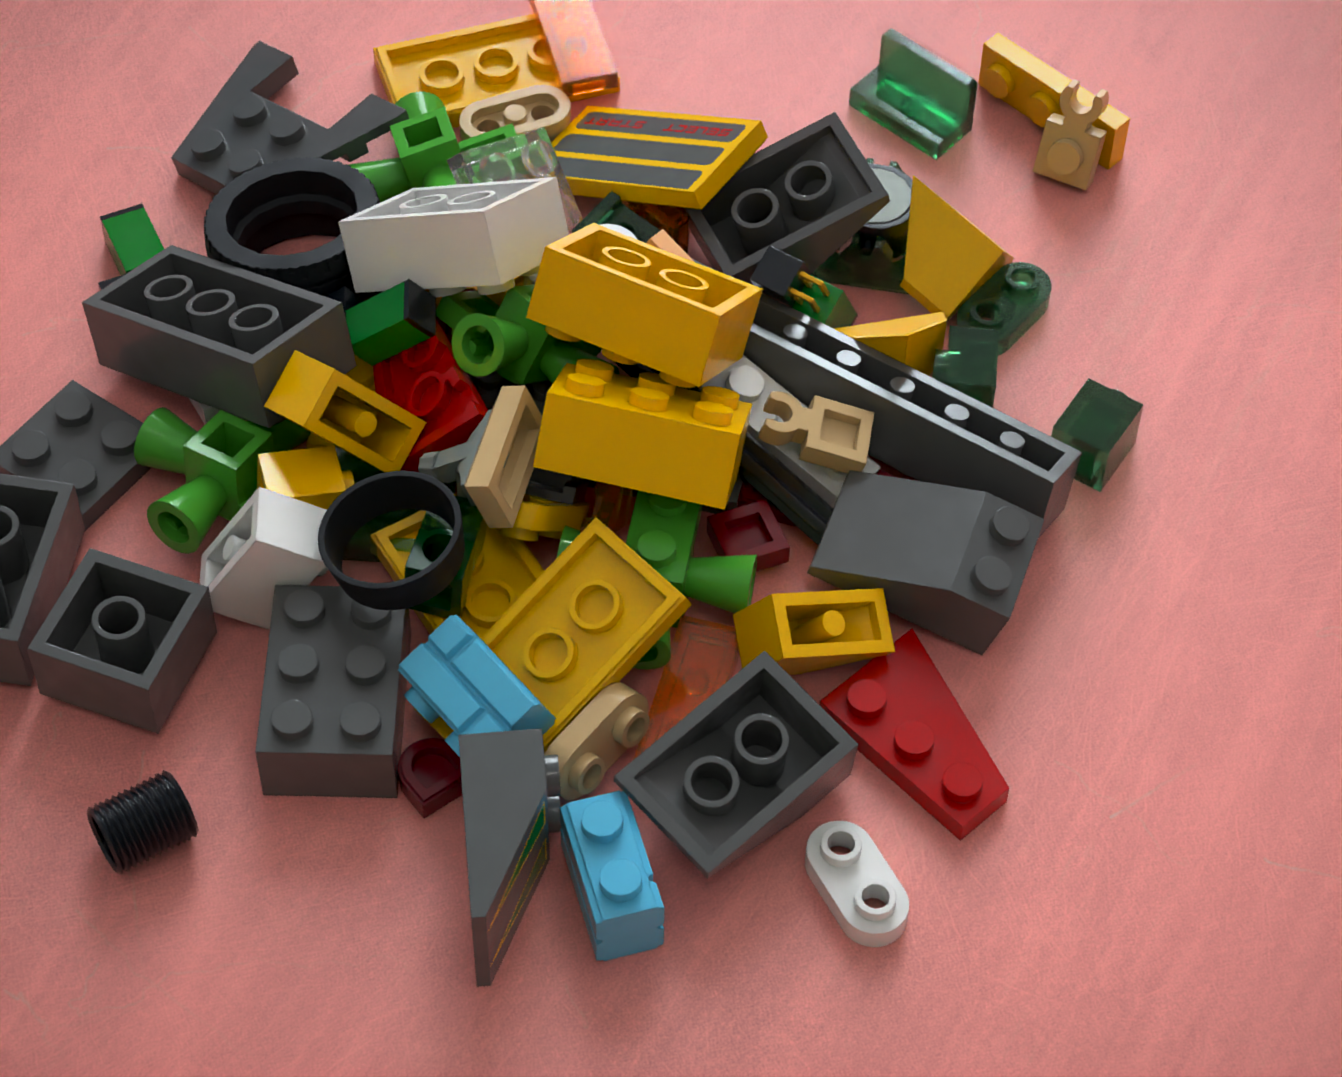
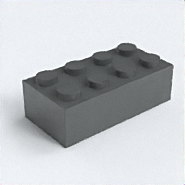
M173 245L165 248L82 302L100 365L267 428L286 420V418L264 407L295 350L343 374L348 373L357 366L342 302Z

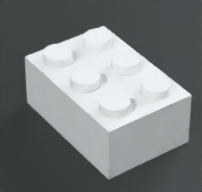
M557 177L412 188L338 221L355 293L379 291L382 293L408 279L423 289H428L429 293L435 297L453 295L465 290L466 287L477 286L480 295L504 292L515 287L514 278L538 274L545 246L569 235Z

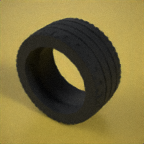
M299 157L283 159L282 161L277 160L269 164L266 163L242 173L239 177H235L233 181L228 182L213 197V201L208 206L209 209L206 210V217H204L207 256L322 296H326L344 286L355 293L338 221L381 202L371 181L363 173H359L357 169L351 168L347 164L344 165L342 162H335L331 159ZM308 235L337 237L333 241L307 252L290 255L260 254L264 249L286 239ZM381 291L360 292L356 294L368 300L380 294Z

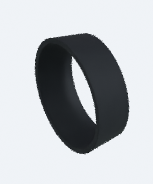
M391 471L373 475L346 489L325 512L318 532L320 556L345 593L357 603L378 610H400L414 607L430 600L443 591L455 578L462 565L465 543L460 506L452 491L441 481L429 475L414 471ZM402 509L424 510L438 515L453 529L452 537L442 554L428 567L410 577L393 582L369 583L353 579L343 573L342 560L349 541L362 526L380 515Z

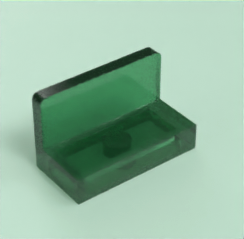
M890 28L881 37L879 65L850 88L849 105L937 160L972 130L978 83L971 76Z

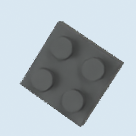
M71 380L0 446L1 474L74 484L85 531L152 467L139 465L134 457L136 437L143 423L74 380Z

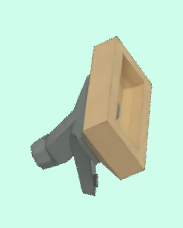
M525 385L502 386L493 408L487 411L466 443L442 451L424 453L419 459L418 469L420 473L434 477L442 483L456 481L457 501L460 509L468 513L470 506L476 505L489 528H513L534 469L533 463L542 415Z

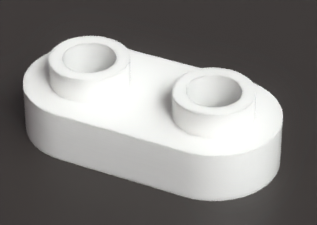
M831 821L817 827L807 841L805 856L806 872L844 933L854 942L867 947H882L896 941L906 928L909 898L869 834L860 826L848 821ZM842 846L850 849L851 852L839 855L832 852L830 848ZM869 898H877L886 905L882 908H871L864 901Z

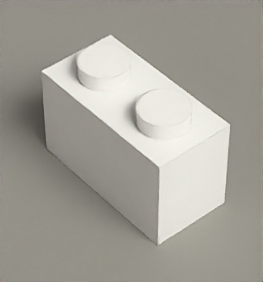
M259 487L202 554L200 584L209 587L213 612L269 629L275 585H309L317 576L321 577L328 571L318 548L319 527L327 509Z

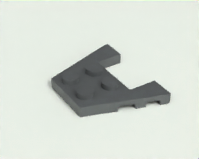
M259 41L251 48L171 158L180 176L218 194V191L221 188L223 189L228 182L233 181L235 177H239L242 173L248 172L255 167H260L263 164H269L277 160L311 157L315 159H331L333 161L341 157L352 162L369 153L366 143L389 131L392 135L390 125L407 120L409 116L405 109L373 94L366 97L330 128H325L268 100L299 74L293 57Z

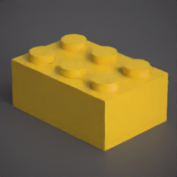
M592 223L545 246L526 318L545 325V331L557 339L570 342L583 340L603 348L602 354L612 361L627 365L640 363L660 371V378L669 384L683 388H693L695 386L700 387L742 358L763 289Z
M578 359L576 365L566 363L547 391L533 467L725 510L738 476L753 404L739 401L740 395L730 389L705 386L702 387L701 392L669 384L662 380L658 373L644 372L639 374V378L615 374L614 366L609 363L594 359Z

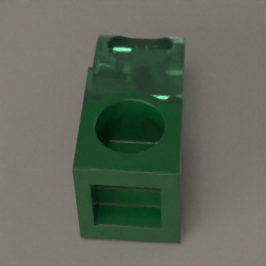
M456 495L454 496L460 506L465 543L462 565L455 578L443 591L430 600L409 608L444 618L455 614L460 618L462 617L467 599V589L477 558L482 550L488 526L476 505L471 506L467 498ZM426 511L405 565V578L428 567L447 547L452 537L453 529L438 515Z

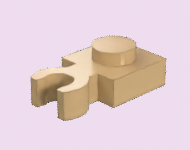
M1073 79L1064 88L1060 96V108L1064 116L1052 113L1046 120L1032 172L1087 190L1093 182L1107 131L1092 126V123L1106 109L1109 102V93L1107 90L1101 89L1095 95L1091 107L1083 106L1077 99L1080 81Z
M781 391L770 393L764 404L763 411L779 416L784 422L766 418L759 431V439L765 443L777 446L785 445L792 441L801 444L799 460L847 474L850 470L862 472L867 463L874 412L814 395L808 408L801 406L795 397Z

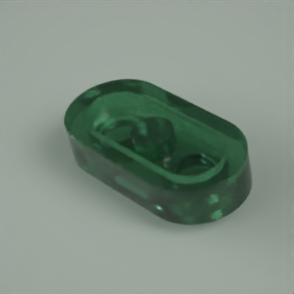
M1014 262L1002 266L959 308L955 326V338L959 346L966 352L978 357H995L1010 349L1048 309L1052 284L1047 273L1038 266L1025 262Z

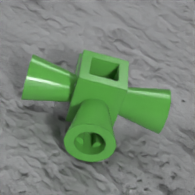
M421 91L407 94L395 103V105L405 109L409 116L407 120L390 125L400 157L348 164L351 168L357 169L359 173H363L371 181L380 202L412 188L511 181L531 173L513 123L457 142L442 100L432 93Z
M535 284L515 286L509 289L500 306L486 295H480L478 290L444 296L436 308V316L452 328V352L457 364L463 371L472 376L482 377L497 371L505 379L520 385L549 380L553 384L566 363L576 365L578 359L606 361L596 357L602 348L583 340L570 342L557 339L545 331V325L526 318ZM611 364L614 366V373L619 374L618 367Z
M165 407L156 409L146 418L138 432L134 446L135 460L142 466L184 474L186 484L149 505L147 518L153 532L164 544L175 551L185 554L195 552L216 518L221 516L231 521L257 490L258 454L292 450L306 442L311 432L288 419L267 428L248 420L245 421L223 410H220L199 431H196Z
M638 491L626 544L687 599L690 597L733 614L751 605L757 568V554L693 557L703 505ZM565 525L557 557L582 531ZM685 612L671 627L682 629ZM670 628L633 668L644 670L657 669L670 661Z

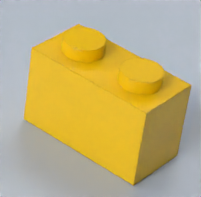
M297 350L293 352L264 407L383 472L401 470L426 424L422 419L340 371Z

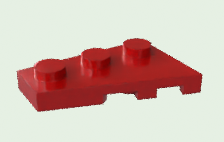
M437 319L435 336L373 366L375 392L426 422L400 471L419 472V459L424 453L442 451L466 443L488 411L468 373L463 371L457 364L452 352V345Z
M911 628L894 642L895 652L873 658L821 699L819 705L859 744L857 750L961 841L1007 802L1009 786L913 628Z

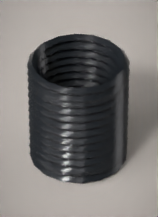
M163 770L162 775L157 773L154 778L149 777L148 781L143 780L142 784L137 783L136 787L131 786L130 790L124 789L123 794L118 792L117 797L112 795L111 800L106 798L104 803L99 802V805L95 804L94 808L88 807L87 810L89 824L104 856L113 870L121 875L123 870L130 871L131 866L136 867L137 863L143 864L144 860L149 861L150 857L155 858L156 854L161 855L162 851L167 852L168 847L173 849L174 845L179 846L180 842L186 843V840H190L191 836L196 837L199 831L194 813L185 794L173 775Z

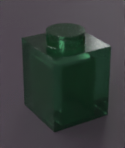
M1088 378L1053 426L1051 437L1082 452L1074 479L1101 492L1136 442L1143 404L1129 398L1119 390L1110 389Z

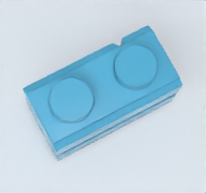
M457 614L450 615L428 636L426 643H421L399 664L398 671L412 685L404 694V697L429 723L432 724L440 716L450 726L453 732L445 741L459 757L458 735L542 728V735H544L555 724L556 718Z
M619 790L569 802L560 807L561 846L596 960L607 961L656 949L658 946L663 945L664 905L657 884L653 882V871L627 794Z

